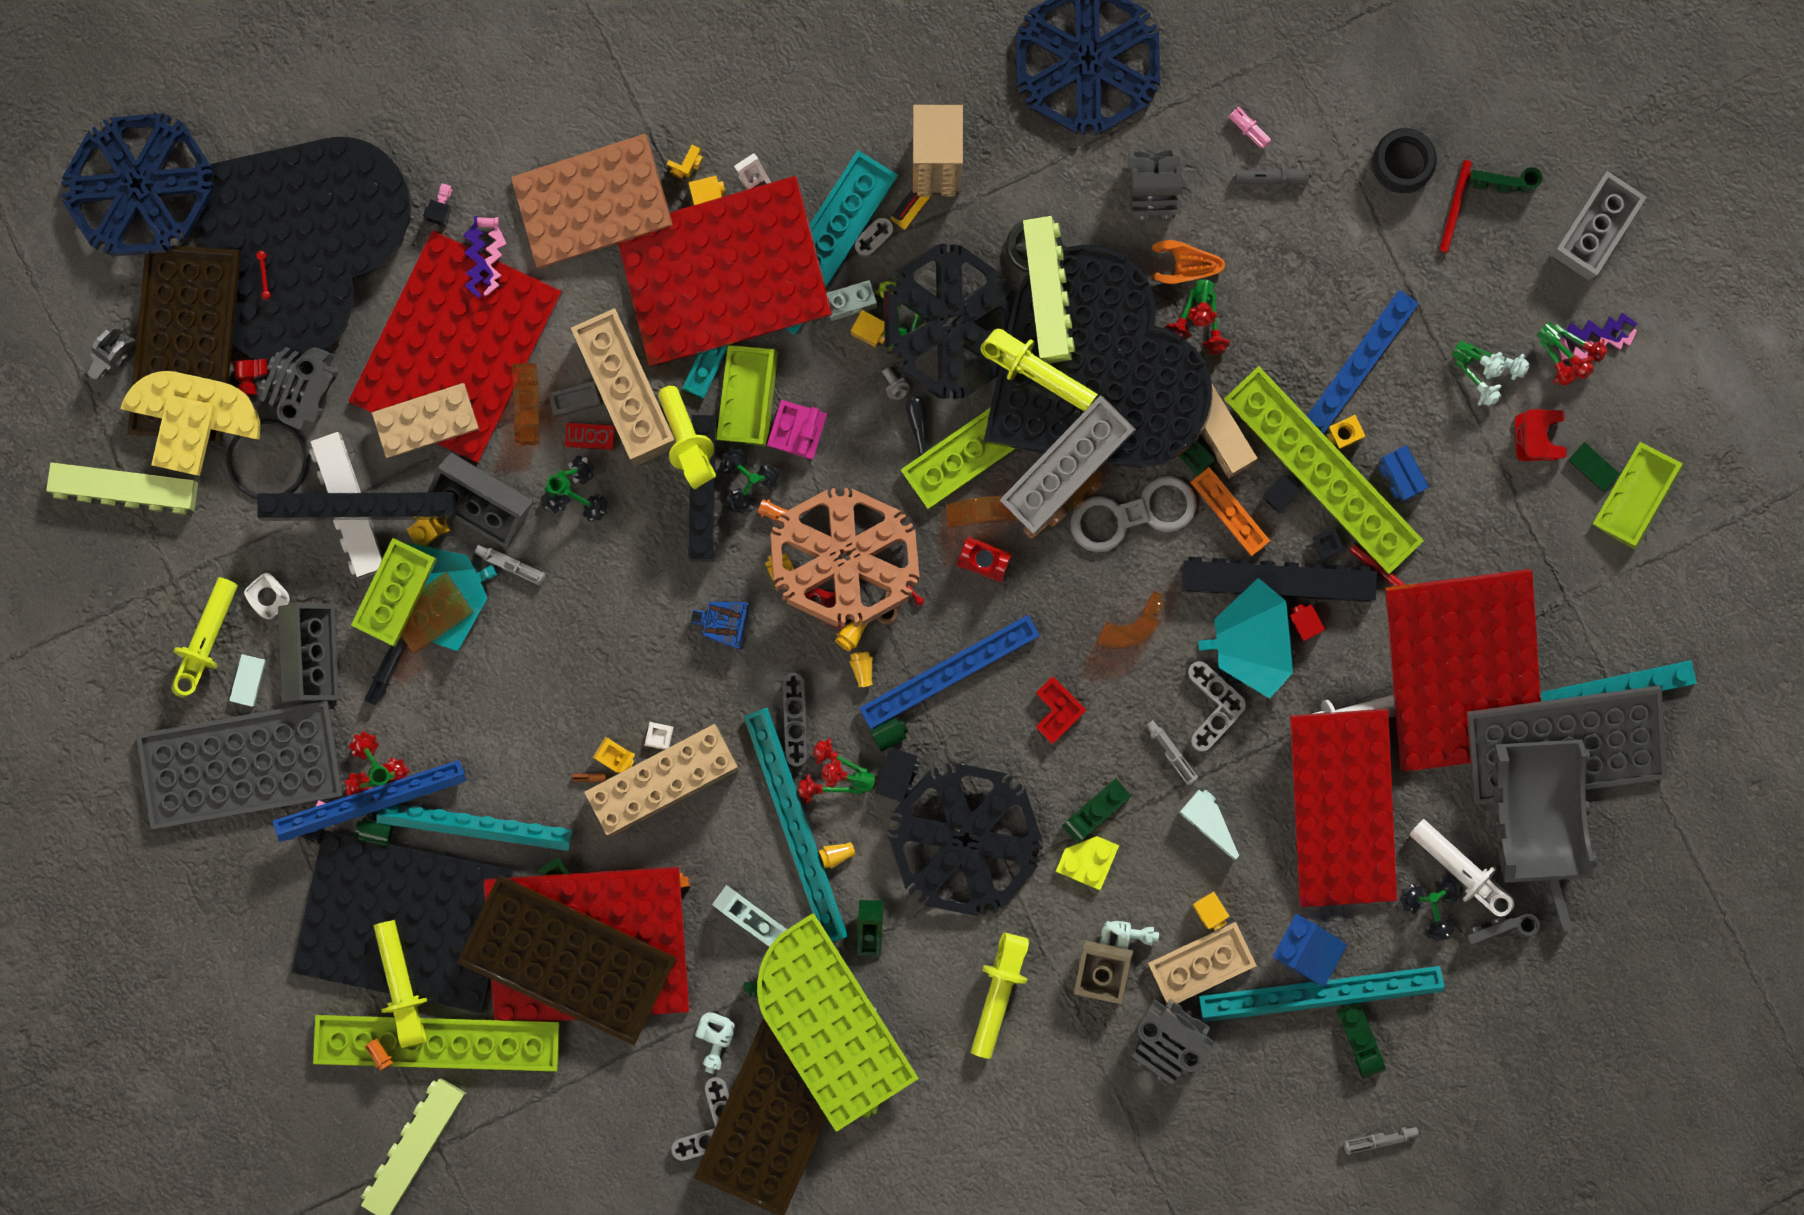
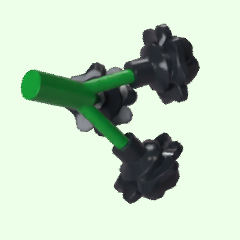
M731 448L722 455V462L719 466L723 469L724 474L731 473L737 475L740 471L747 477L748 483L745 489L738 488L736 491H729V497L726 499L733 511L744 514L746 511H752L755 500L751 498L749 492L751 486L756 483L765 492H769L770 489L776 491L778 484L782 482V478L779 476L781 470L775 468L773 463H769L768 465L762 464L757 473L750 474L744 468V462L747 457L743 454V450Z
M1440 876L1439 880L1435 882L1436 893H1431L1429 897L1423 894L1422 887H1416L1414 884H1410L1408 888L1403 889L1402 896L1400 897L1404 910L1410 911L1412 914H1415L1419 909H1423L1424 902H1429L1432 905L1434 918L1430 919L1429 924L1424 927V930L1427 932L1426 936L1428 938H1433L1436 941L1448 939L1450 933L1454 931L1452 921L1440 917L1437 906L1440 898L1444 903L1448 901L1455 903L1457 898L1462 896L1460 890L1461 882L1456 881L1454 876Z

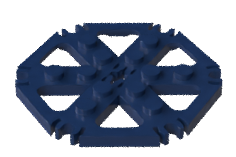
M1047 0L1028 11L1027 14L1029 15H1025L1024 20L1030 26L1028 28L1019 26V33L1016 32L1017 88L1020 85L1026 84L1019 89V94L1026 91L1031 94V97L1025 100L1026 105L1033 103L1034 100L1037 101L1029 106L1031 110L1075 134H1078L1077 125H1081V135L1085 134L1086 126L1093 127V133L1097 135L1099 124L1102 134L1147 108L1149 104L1146 103H1151L1152 98L1148 97L1146 92L1152 90L1157 93L1158 87L1155 84L1160 86L1159 30L1154 34H1149L1157 29L1156 24L1151 27L1145 25V21L1151 18L1150 13L1140 18L1139 16L1146 13L1147 10L1129 0ZM1066 2L1072 3L1075 7V37L1046 22L1044 19L1045 15ZM1109 2L1129 14V21L1100 37L1099 6L1101 3ZM1144 43L1149 47L1150 70L1146 75H1143L1114 58L1134 46ZM1029 45H1037L1062 59L1035 76H1030L1026 72V48ZM1087 47H1089L1090 57L1095 59L1091 61L1089 71H1087L1086 62L1081 60L1087 53ZM1076 81L1077 113L1074 117L1067 118L1046 105V99ZM1100 81L1129 96L1131 99L1130 106L1112 117H1104L1101 114Z
M163 113L110 117L109 119L112 121L113 126L107 120H103L106 126L105 130L99 132L95 126L92 127L96 135L95 138L88 131L62 176L64 181L61 182V185L64 188H71L68 193H61V197L65 199L62 200L91 247L93 246L98 250L100 245L105 243L106 246L103 252L107 255L110 254L113 257L165 253L163 243L169 250H172L170 241L173 238H177L182 244L183 238L179 234L180 232L183 233L186 239L189 237L214 192L212 190L214 184L212 182H205L207 177L214 176L213 171L210 170L213 169L184 123L182 125L181 121L177 120L173 126H169L172 120L169 115L165 116ZM151 127L154 130L136 160L123 140L122 134L129 128ZM180 142L187 145L196 159L195 167L161 170L174 146ZM95 149H100L112 166L115 174L81 176V169L91 152ZM132 176H134L136 180L141 182L140 185L142 191L144 192L143 194L139 189L134 187L135 184ZM194 194L197 197V201L187 219L182 223H178L174 220L160 196ZM113 200L98 229H92L81 212L82 204L89 201ZM139 210L155 234V238L148 244L126 245L123 243V237Z

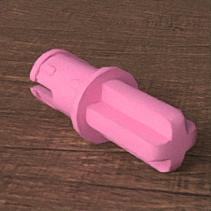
M1240 107L1230 114L1228 118L1243 131L1242 134L1244 136L1247 135L1261 149L1270 143L1271 139L1256 125L1257 121L1249 118Z

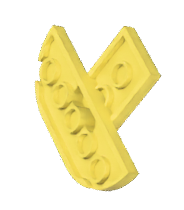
M172 371L152 373L140 379L131 387L120 408L125 411L161 418V426L151 465L200 476L210 430L256 440L260 439L259 415L249 397L240 389L230 384Z

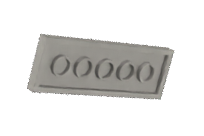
M1099 396L1000 501L1033 534H1036L1136 429L1103 396Z

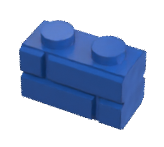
M1407 445L1379 460L1380 465H1378V469L1383 478L1388 477L1392 484L1389 487L1390 492L1395 499L1399 498L1401 503L1429 488Z

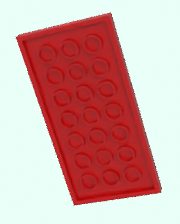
M1388 709L1290 715L1300 908L1397 901Z

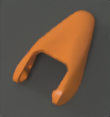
M1164 240L1152 245V250L1156 253L1161 251L1172 252L1176 260L1174 276L1155 273L1151 275L1152 281L1176 284L1212 276L1223 271L1225 268V262L1220 257L1179 241Z

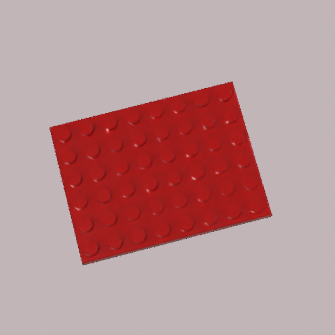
M797 176L670 212L673 226L618 243L650 367L833 315Z
M432 230L348 402L372 413L464 383L479 430L436 444L479 464L559 301L562 291L496 261L491 266L501 275L500 278L495 280L499 287L488 296H484V292L489 285L484 284L483 281L490 275L486 271L481 272L480 275L484 280L474 286L481 294V298H478L465 287L472 280L471 277L466 275V272L477 265L476 262L464 254L469 247ZM478 252L484 259L488 258V256Z
M1531 569L1385 588L1400 772L1468 764L1470 763L1467 712L1541 702L1533 572Z
M679 866L509 878L676 956L671 971L649 1015L690 1011ZM496 879L484 880L485 902ZM491 979L494 1020L536 1022L577 1020Z

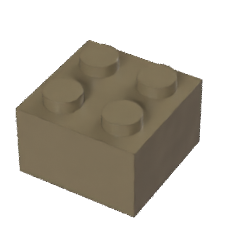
M1085 941L1074 994L1122 1005L1133 950Z

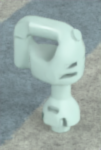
M1107 921L1101 931L1100 944L1109 945L1111 932L1117 935L1114 947L1128 949L1130 939H1138L1145 945L1152 946V942H1158L1159 932H1154V927L1136 930L1131 929V924L1128 922Z
M710 1012L705 1013L701 1017L695 1036L713 1044L711 1053L705 1057L702 1064L706 1066V1072L714 1074L715 1069H721L720 1054L722 1047H729L734 1023L726 1017ZM709 1022L720 1025L723 1029L721 1032H718L709 1027Z

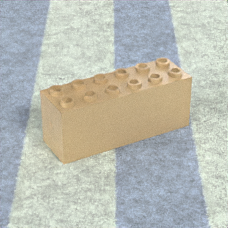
M913 105V193H918L917 195L921 197L932 196V193H941V196L945 197L956 196V193L961 191L963 167V105Z
M614 308L571 327L633 466H638L669 452L676 443L616 309Z
M713 724L584 793L606 835L613 837L740 769L718 727Z

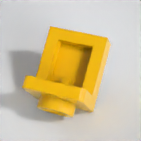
M691 145L682 165L668 160L667 168L670 170L669 173L680 179L683 176L690 178L693 170H698L703 161L701 149Z
M418 520L406 531L416 545L427 546L440 535L449 532L450 528L446 520Z
M605 737L592 758L620 774L632 767L635 754Z

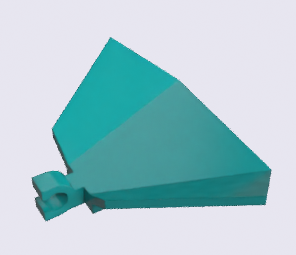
M406 543L437 559L413 609L428 642L459 651L488 600L482 583L498 576L493 565L477 573L467 555Z
M1258 578L1214 619L1217 639L1200 640L1198 645L1199 651L1218 650V665L1220 669L1270 699L1293 674L1290 631L1286 601Z

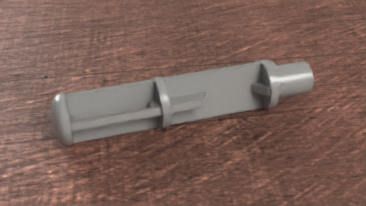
M478 545L474 552L483 557L484 561L538 586L545 579L544 572L492 548Z
M1154 720L1146 725L1151 733V738L1157 739L1166 750L1164 755L1185 781L1186 785L1194 784L1198 779V775H1196L1163 731V728L1158 727ZM1183 761L1186 763V765H1187V766L1189 767V769L1192 771V773L1194 774V776L1191 774V772H1190V771L1188 770V768L1185 766V764L1183 763Z
M1403 1127L1400 1132L1390 1135L1378 1133L1344 1141V1150L1346 1154L1351 1155L1357 1152L1408 1142L1410 1138L1419 1137L1417 1127L1409 1129ZM1369 1138L1368 1140H1363V1141L1354 1142V1143H1350V1144H1349V1142H1353V1141H1357V1140ZM1371 1146L1370 1148H1365V1149H1361V1150H1357V1151H1352V1152H1351V1150H1355V1149H1359V1148H1364V1147Z

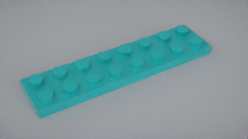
M857 150L810 223L826 288L898 178L896 173ZM803 324L786 328L785 330L796 336Z

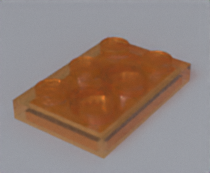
M447 572L423 588L401 636L414 654L474 613Z

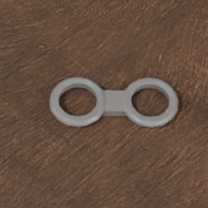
M1161 476L1150 481L1143 489L1141 498L1132 502L1119 505L1115 500L1105 496H1093L1083 500L1073 511L1070 521L1071 532L1076 542L1084 549L1096 553L1108 552L1121 543L1125 538L1127 529L1148 523L1155 530L1162 532H1176L1186 527L1194 518L1197 508L1196 496L1191 486L1184 480L1174 476ZM1162 486L1176 487L1183 492L1186 498L1187 508L1185 514L1175 522L1166 523L1160 521L1153 516L1150 510V497L1156 489ZM1093 506L1107 507L1114 512L1117 518L1118 528L1116 534L1106 542L1096 543L1090 541L1081 530V517L1087 509Z

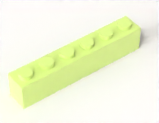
M1052 216L1023 220L1040 359L1048 364L1072 360L1071 352H1075L1073 337L1069 338L1068 329H1072L1070 314L1066 315L1065 306H1069L1067 291L1063 292L1062 283H1066V274L1064 268H1060V260H1063L1062 246L1057 244V238L1061 237L1059 223H1055Z
M50 462L46 491L53 494V498L68 500V496L77 497V501L91 503L92 499L101 500V504L115 506L116 502L125 503L124 507L139 509V505L149 506L148 510L163 512V508L173 509L172 513L187 515V511L195 510L198 483L188 479Z
M440 1078L437 1082L435 1080L432 1081L426 1091L429 1094L428 1098L424 1103L422 1101L419 1102L413 1112L416 1115L415 1119L411 1124L407 1122L400 1133L403 1136L402 1140L398 1145L394 1143L387 1154L390 1159L386 1166L381 1164L374 1175L377 1180L373 1187L368 1185L361 1196L364 1199L361 1206L375 1215L393 1214L467 1094L443 1078Z

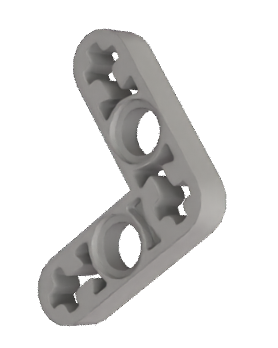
M1198 661L1190 665L1187 673L1188 678L1218 705L1216 710L1191 737L1192 747L1199 752H1203L1211 748L1243 713L1246 703L1243 697L1207 664ZM1194 667L1197 669L1203 667L1204 676L1208 678L1211 674L1214 677L1207 683L1206 687L1201 685V683L1205 682L1200 676L1194 678ZM1214 682H1219L1223 686V693L1219 696H1215L1210 692V685ZM1230 691L1232 694L1228 698L1232 701L1239 700L1238 706L1240 710L1237 711L1235 709L1231 711L1229 709L1230 703L1227 700L1223 704L1219 700ZM1215 716H1220L1224 719L1225 726L1223 729L1216 730L1212 727L1211 721ZM1207 725L1208 729L1217 736L1213 738L1210 735L1206 739L1208 745L1206 747L1204 745L1199 747L1196 744L1198 742L1196 736L1202 737L1207 732V730L1203 729Z
M719 1077L709 1079L705 1085V1093L715 1128L720 1119L716 1115V1108L719 1105H726L727 1101H719L713 1105L712 1099L717 1098L715 1092L709 1091V1088L712 1087V1082L716 1081L718 1085L722 1084L723 1089L719 1090L721 1098L725 1095L728 1100L730 1096L727 1084ZM715 1128L676 1140L671 1148L673 1156L682 1161L704 1155L706 1149L700 1147L699 1140L704 1135L712 1137ZM695 1138V1146L699 1151L698 1153L694 1154V1148L687 1150L686 1156L676 1152L680 1142H683L684 1146L691 1145L690 1139Z

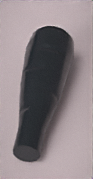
M920 396L908 398L905 406L918 446L919 455H922L928 451L926 409L923 399Z

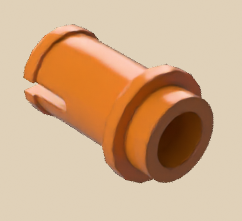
M768 499L767 501L762 500L757 513L761 514L760 517L764 515L778 521L781 514L788 510L770 503Z
M378 1038L364 1047L376 1063L375 1068H379L380 1071L393 1064L391 1061L392 1056L387 1055Z

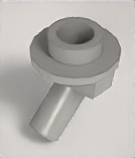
M890 366L885 368L882 373L890 383L886 388L888 397L895 400L904 398L910 391L909 384L904 378L898 380Z

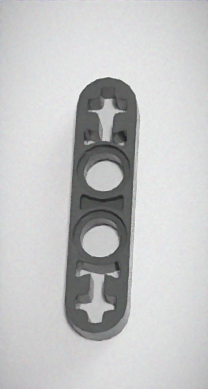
M789 673L783 679L785 751L788 763L793 767H800L806 763L808 758L805 683L802 676L798 673ZM791 677H796V681L801 682L800 685L796 686V694L802 693V698L790 697L787 699V694L792 695L791 686H787V682L791 681ZM792 701H798L802 706L800 713L796 715L788 711V705ZM793 725H799L803 730L802 736L798 739H793L789 735V729ZM804 741V746L799 745V753L804 754V758H800L799 763H795L794 759L790 758V754H794V745L789 747V742L799 743Z

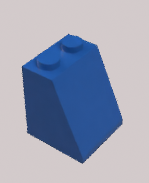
M1295 914L1273 958L1281 965L1325 988L1348 945L1320 926Z

